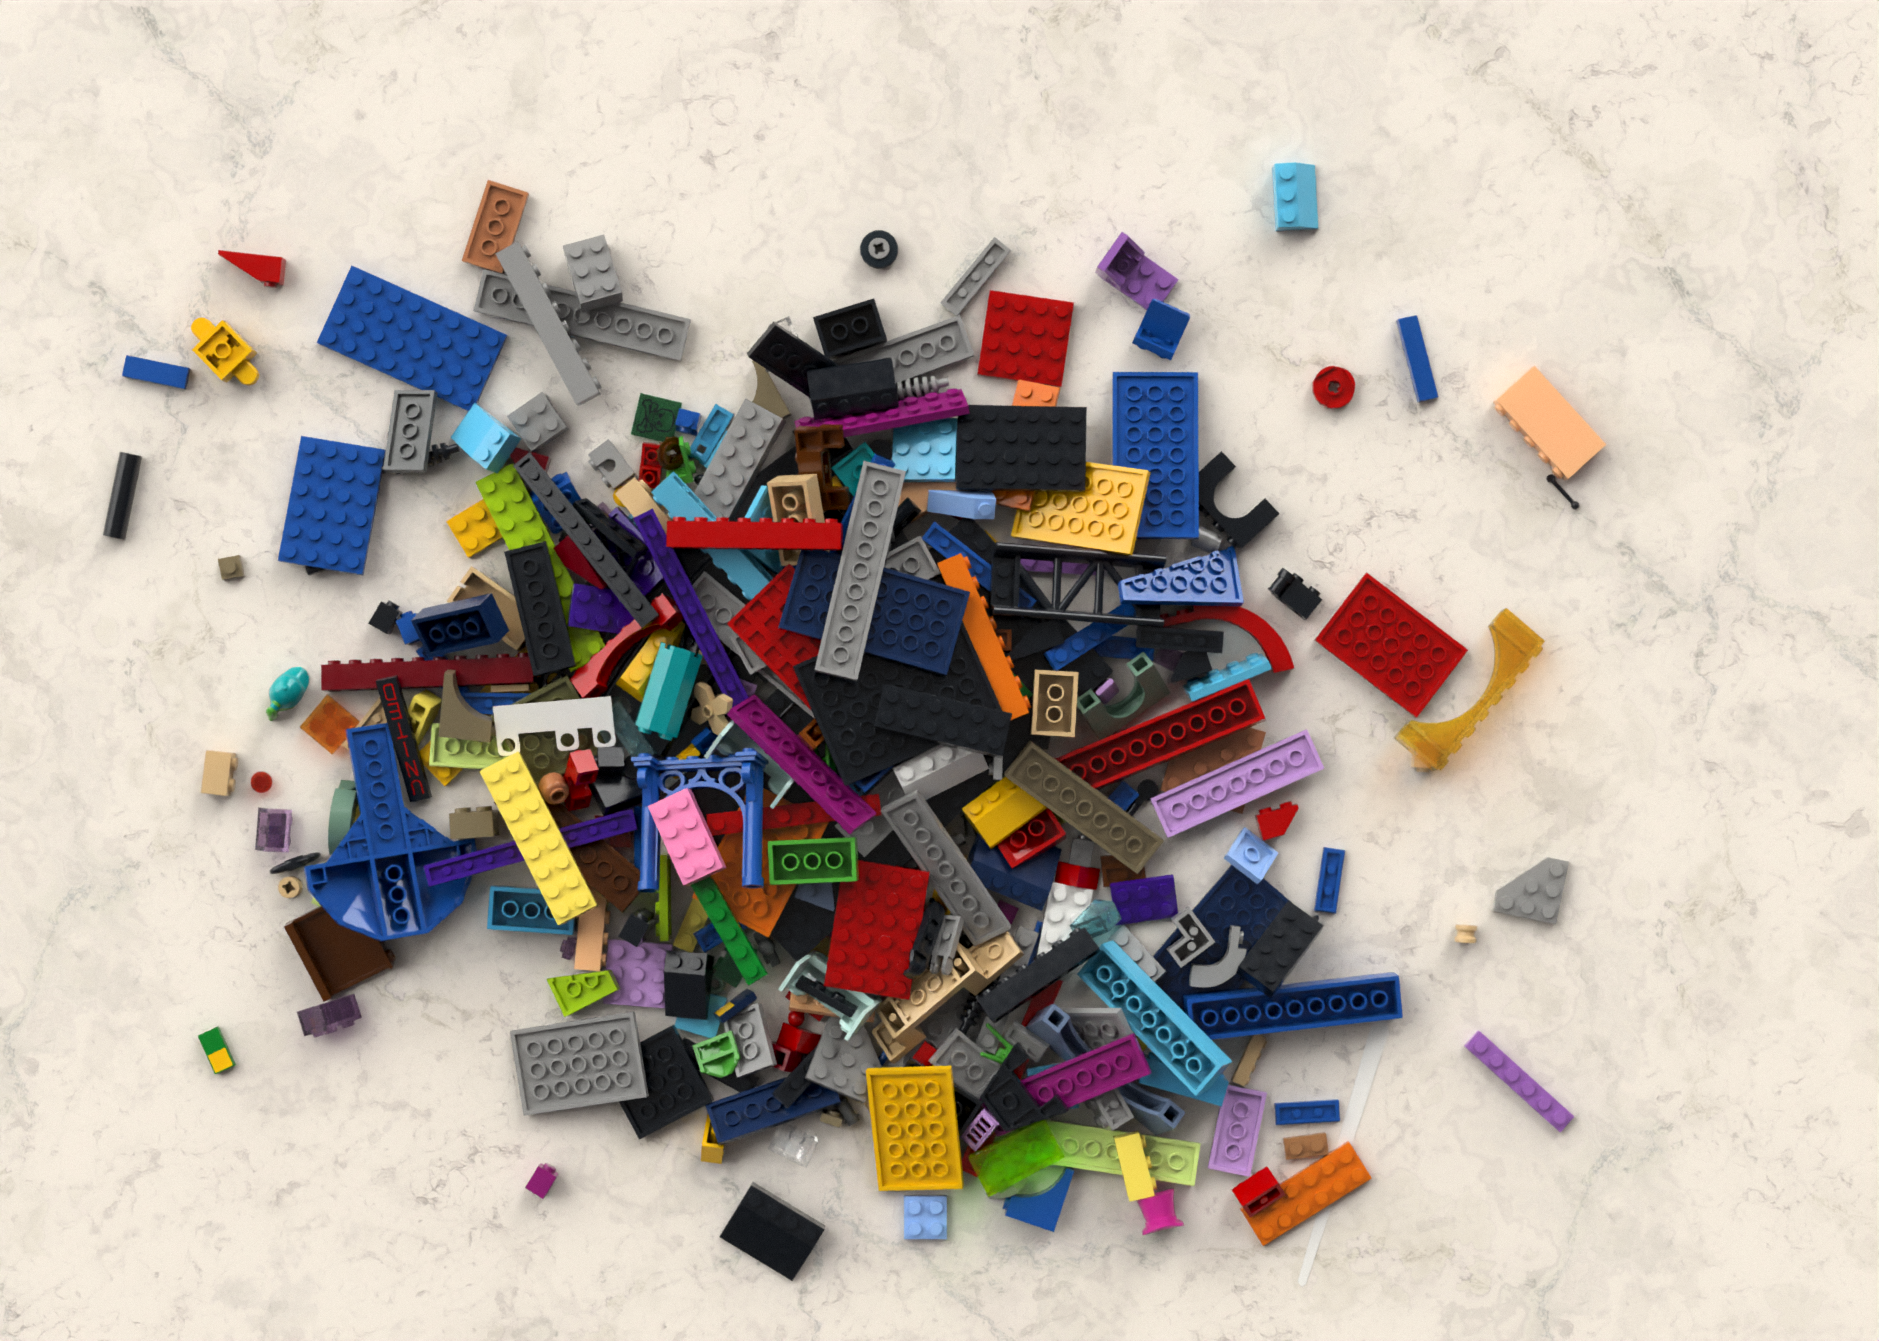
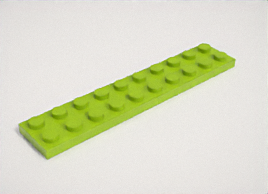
M514 463L500 469L498 473L494 472L475 483L509 550L544 541L547 542L566 623H568L572 589L575 583L567 567L564 566L553 549L556 545L533 503L520 474L514 468ZM567 626L577 665L569 668L570 672L583 667L594 654L600 652L606 644L599 631Z

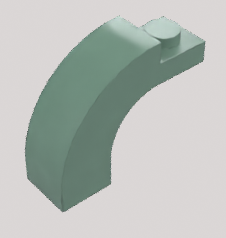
M341 780L339 787L335 788L328 827L329 855H332L354 824L358 804L355 781Z

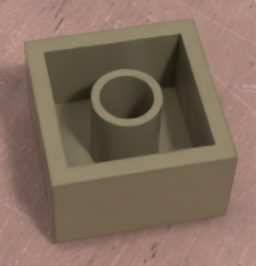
M492 806L476 807V811H471V807L456 808L454 813H449L450 839L494 837L499 835L498 810H492Z

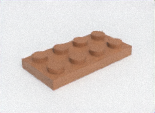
M491 180L487 181L462 258L463 262L504 274V269L495 253L514 243L529 197L528 192Z

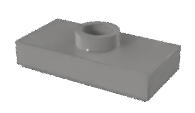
M1016 1020L1003 1037L1013 1046L1019 1042L1029 1057L1037 1063L1050 1046V1044Z

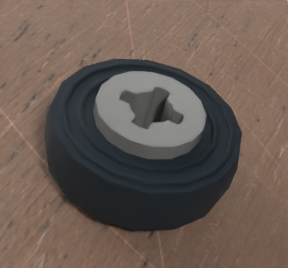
M875 230L863 238L860 245V254L863 261L870 267L876 269L886 268L896 260L898 244L890 233L883 230Z

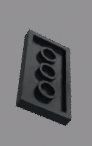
M774 321L747 352L750 359L809 398L811 397L807 371L839 366Z

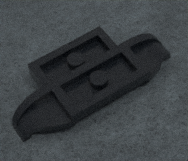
M930 898L929 902L931 904L924 911L920 928L910 951V965L903 973L908 979L918 977L925 969L930 970L931 954L945 916L944 907L934 898Z

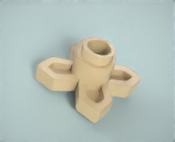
M701 681L695 684L694 695L700 705L692 708L691 720L699 725L708 721L713 733L719 735L729 724L724 715L732 708L733 699L725 694L714 696L711 686Z

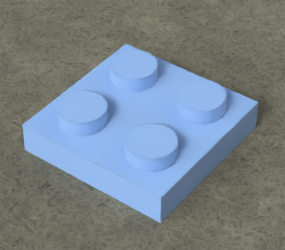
M1244 827L1224 859L1258 884L1265 876L1278 852Z
M904 1195V1239H947V1195Z

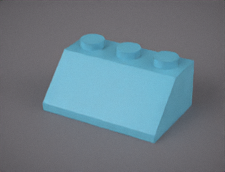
M1296 162L1274 164L1272 176L1275 231L1318 229L1315 165Z

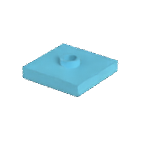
M710 993L707 1020L677 1017L675 1027L708 1038L715 1037L720 1021L716 1019L713 1013L726 1004L727 998Z

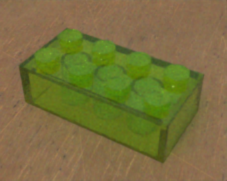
M1046 1119L1026 1125L968 1155L969 1161L988 1197L1065 1157Z

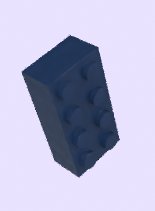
M492 593L423 608L411 620L428 657L495 644L509 632V628Z

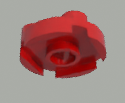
M1328 366L1316 375L1312 382V392L1316 401L1325 408H1341L1351 401L1355 392V380L1348 370L1341 367ZM1330 382L1339 384L1337 393L1329 391Z

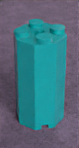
M660 642L635 725L638 726V731L651 735L652 731L659 733L658 736L660 738L672 741L673 737L677 738L703 655L697 653V656L694 657L695 653L670 644L665 648L666 644Z

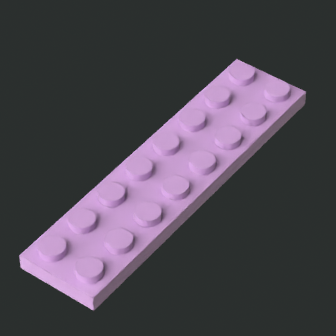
M1306 729L1152 797L1150 800L1165 834L1169 838L1324 769V766Z

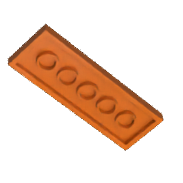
M1018 380L1012 406L1056 407L1060 388ZM992 491L996 498V505L1027 512L1031 511L1035 491Z
M1347 1141L1328 1155L1323 1156L1280 1183L1286 1195L1249 1218L1243 1207L1240 1210L1264 1246L1372 1178L1350 1142Z

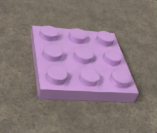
M608 939L606 970H612L620 989L604 997L603 1003L665 1008L666 950L672 951L673 944L643 942L638 947H635L625 940Z

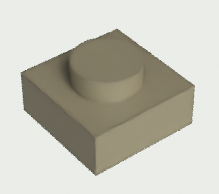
M240 555L218 559L222 580L244 576Z
M828 1109L827 1112H822L820 1121L840 1128L843 1117L839 1116L840 1112Z

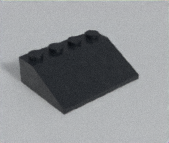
M752 1182L719 1237L793 1281L825 1230V1225Z

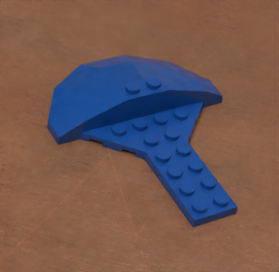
M388 723L346 729L360 815L326 863L304 866L307 890L339 926L380 942L427 934L463 903L472 876L429 887L424 866L476 852L475 838L452 841L404 807Z

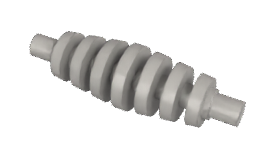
M931 376V381L929 382L927 377H922L923 383L921 384L919 378H914V385H912L910 378L905 379L906 387H903L902 381L897 382V396L904 400L906 395L914 397L915 393L917 397H922V392L924 391L925 394L931 393L930 390H933L934 393H939L940 388L949 386L948 378L936 379L935 376Z

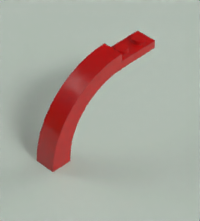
M1191 605L1193 612L1190 613L1189 609L1176 611V616L1169 617L1168 613L1160 615L1164 619L1163 627L1202 619L1229 622L1249 633L1257 641L1270 663L1271 673L1295 669L1290 653L1282 638L1264 619L1248 609L1240 606Z

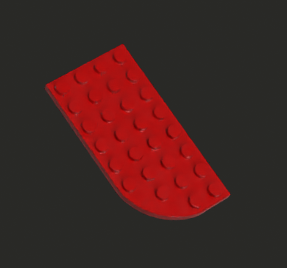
M788 564L727 625L811 710L793 670V666L818 656L821 640L778 629L795 569Z

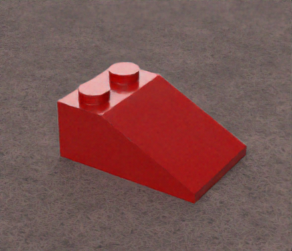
M1047 808L1000 842L997 847L1013 869L1048 851L1067 839V836L1052 811Z

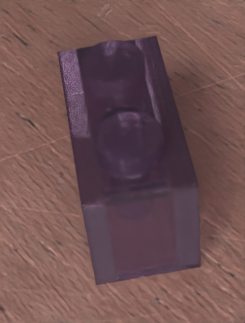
M258 807L255 850L289 852L292 810Z

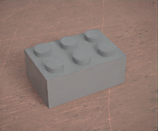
M604 234L563 245L564 256L582 312L623 301L621 287Z

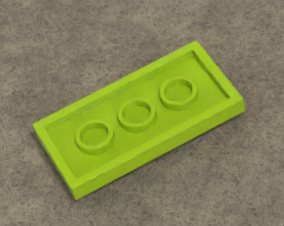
M669 853L660 854L659 892H656L659 893V901L655 903L656 915H659V922L656 923V936H660V941H669L672 939L671 857Z

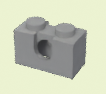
M609 439L588 454L591 458L588 462L595 471L600 470L604 476L601 479L608 488L612 486L616 490V488L622 486L636 475ZM610 460L615 461V469L611 472L606 471L605 463Z

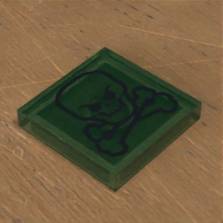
M640 393L631 435L663 442L666 437L675 436L677 428L675 423L679 408H682V403Z

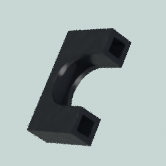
M1221 451L1199 471V511L1204 517L1209 516L1214 521L1212 525L1219 533L1223 531L1228 536L1226 540L1234 549L1236 547L1242 549L1277 517L1279 512L1266 498L1247 515L1240 518H1230L1219 512L1214 503V490L1217 484L1236 467Z

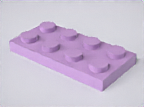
M1228 1084L1222 1107H1219L1208 1162L1209 1169L1250 1177L1267 1092Z

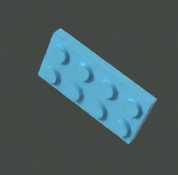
M1253 653L1246 656V660L1228 663L1224 669H1213L1206 673L1207 676L1191 678L1187 680V684L1182 686L1187 696L1193 702L1269 671L1272 668L1269 661L1262 654Z

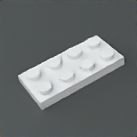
M1052 883L1046 902L1037 955L1041 952L1046 954L1052 950L1051 946L1057 941L1068 939L1070 937L1069 934L1076 928H1086L1093 890ZM1078 967L1070 973L1077 974Z

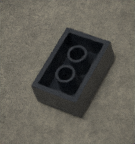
M874 298L813 317L824 355L829 359L860 351L887 341Z

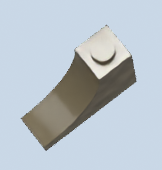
M752 361L757 374V389L752 402L783 419L791 416L768 371L755 361Z
M448 669L444 673L439 737L490 743L493 736L496 737L495 724L492 717L476 711L465 701L457 685L456 670Z

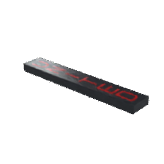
M398 675L377 679L376 685L409 800L414 802L429 799L432 797Z

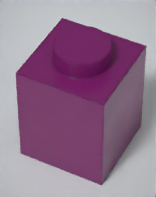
M540 1163L525 1188L544 1199L559 1175L555 1172L556 1168L548 1163L544 1165Z

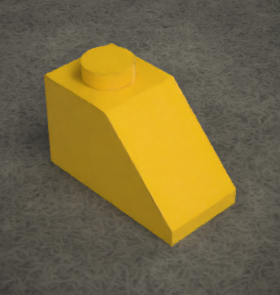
M707 1113L701 1148V1161L722 1164L725 1144L718 1145Z

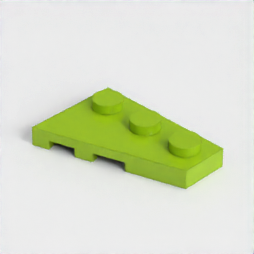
M612 970L547 978V982L564 1017L620 989Z

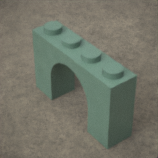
M1144 652L1126 664L1134 676L1135 684L1125 699L1116 704L1104 705L1092 689L1077 698L1079 711L1099 740L1109 737L1171 693L1155 665Z

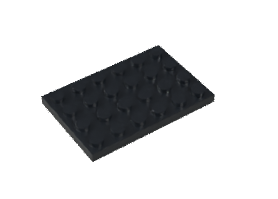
M968 405L970 414L958 416L956 490L1085 492L1087 407Z

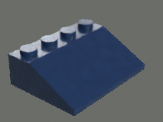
M977 834L967 857V862L985 888L1042 911L1052 887L1062 849L1054 846L1048 851L1012 869L997 845L990 849L981 836Z

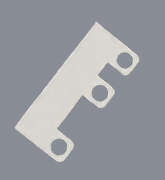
M611 696L493 706L498 753L501 756H510L520 752L518 734L555 731L557 748L560 751L578 749L577 729L592 727L593 743L597 748L612 747L616 743ZM606 730L611 734V740L608 743L603 744L598 741L597 734L600 731ZM569 733L574 737L572 746L566 747L562 745L560 739L563 734ZM510 738L515 742V749L513 751L507 752L503 750L502 741L504 739Z

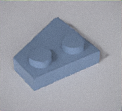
M832 882L799 884L795 898L834 911Z

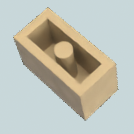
M206 750L201 793L230 796L231 792H234L236 780L233 779V773L238 767V758H235L236 753Z

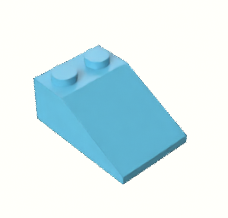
M477 403L472 405L451 436L472 459L486 470L495 473L500 471L522 439Z

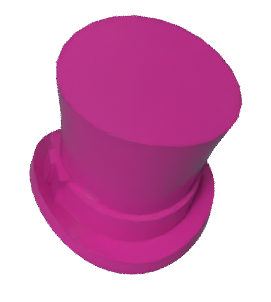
M1174 1189L1154 1192L1155 1196L1136 1200L1146 1221V1227L1142 1230V1235L1184 1226L1183 1221L1178 1220L1175 1215Z

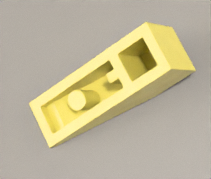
M427 689L415 695L408 708L417 745L420 744L435 720L442 704V699Z

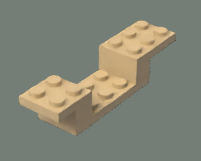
M1008 931L975 947L972 945L969 949L958 942L954 960L952 959L953 967L950 975H943L941 968L937 974H932L930 970L925 969L921 975L912 979L909 1000L888 997L876 1008V1012L883 1022L871 1032L890 1062L895 1064L926 1038L919 1024L961 988L964 987L976 996L1024 955Z

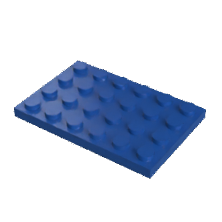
M301 436L278 556L279 562L364 575L386 450Z

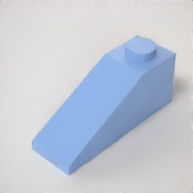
M928 490L927 512L970 519L995 518L996 498L992 491Z

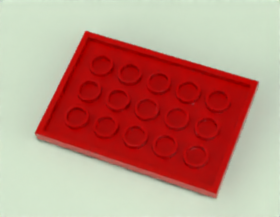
M1367 572L1314 640L1415 718L1422 712L1468 651L1463 645Z
M858 860L859 881L840 882L824 986L909 1000L912 979H908L903 973L904 970L909 968L910 951L922 922L930 871Z

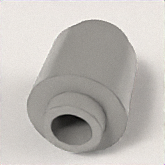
M1199 526V539L1189 540L1192 541L1191 546L1210 553L1218 550L1222 537L1218 536L1216 532Z

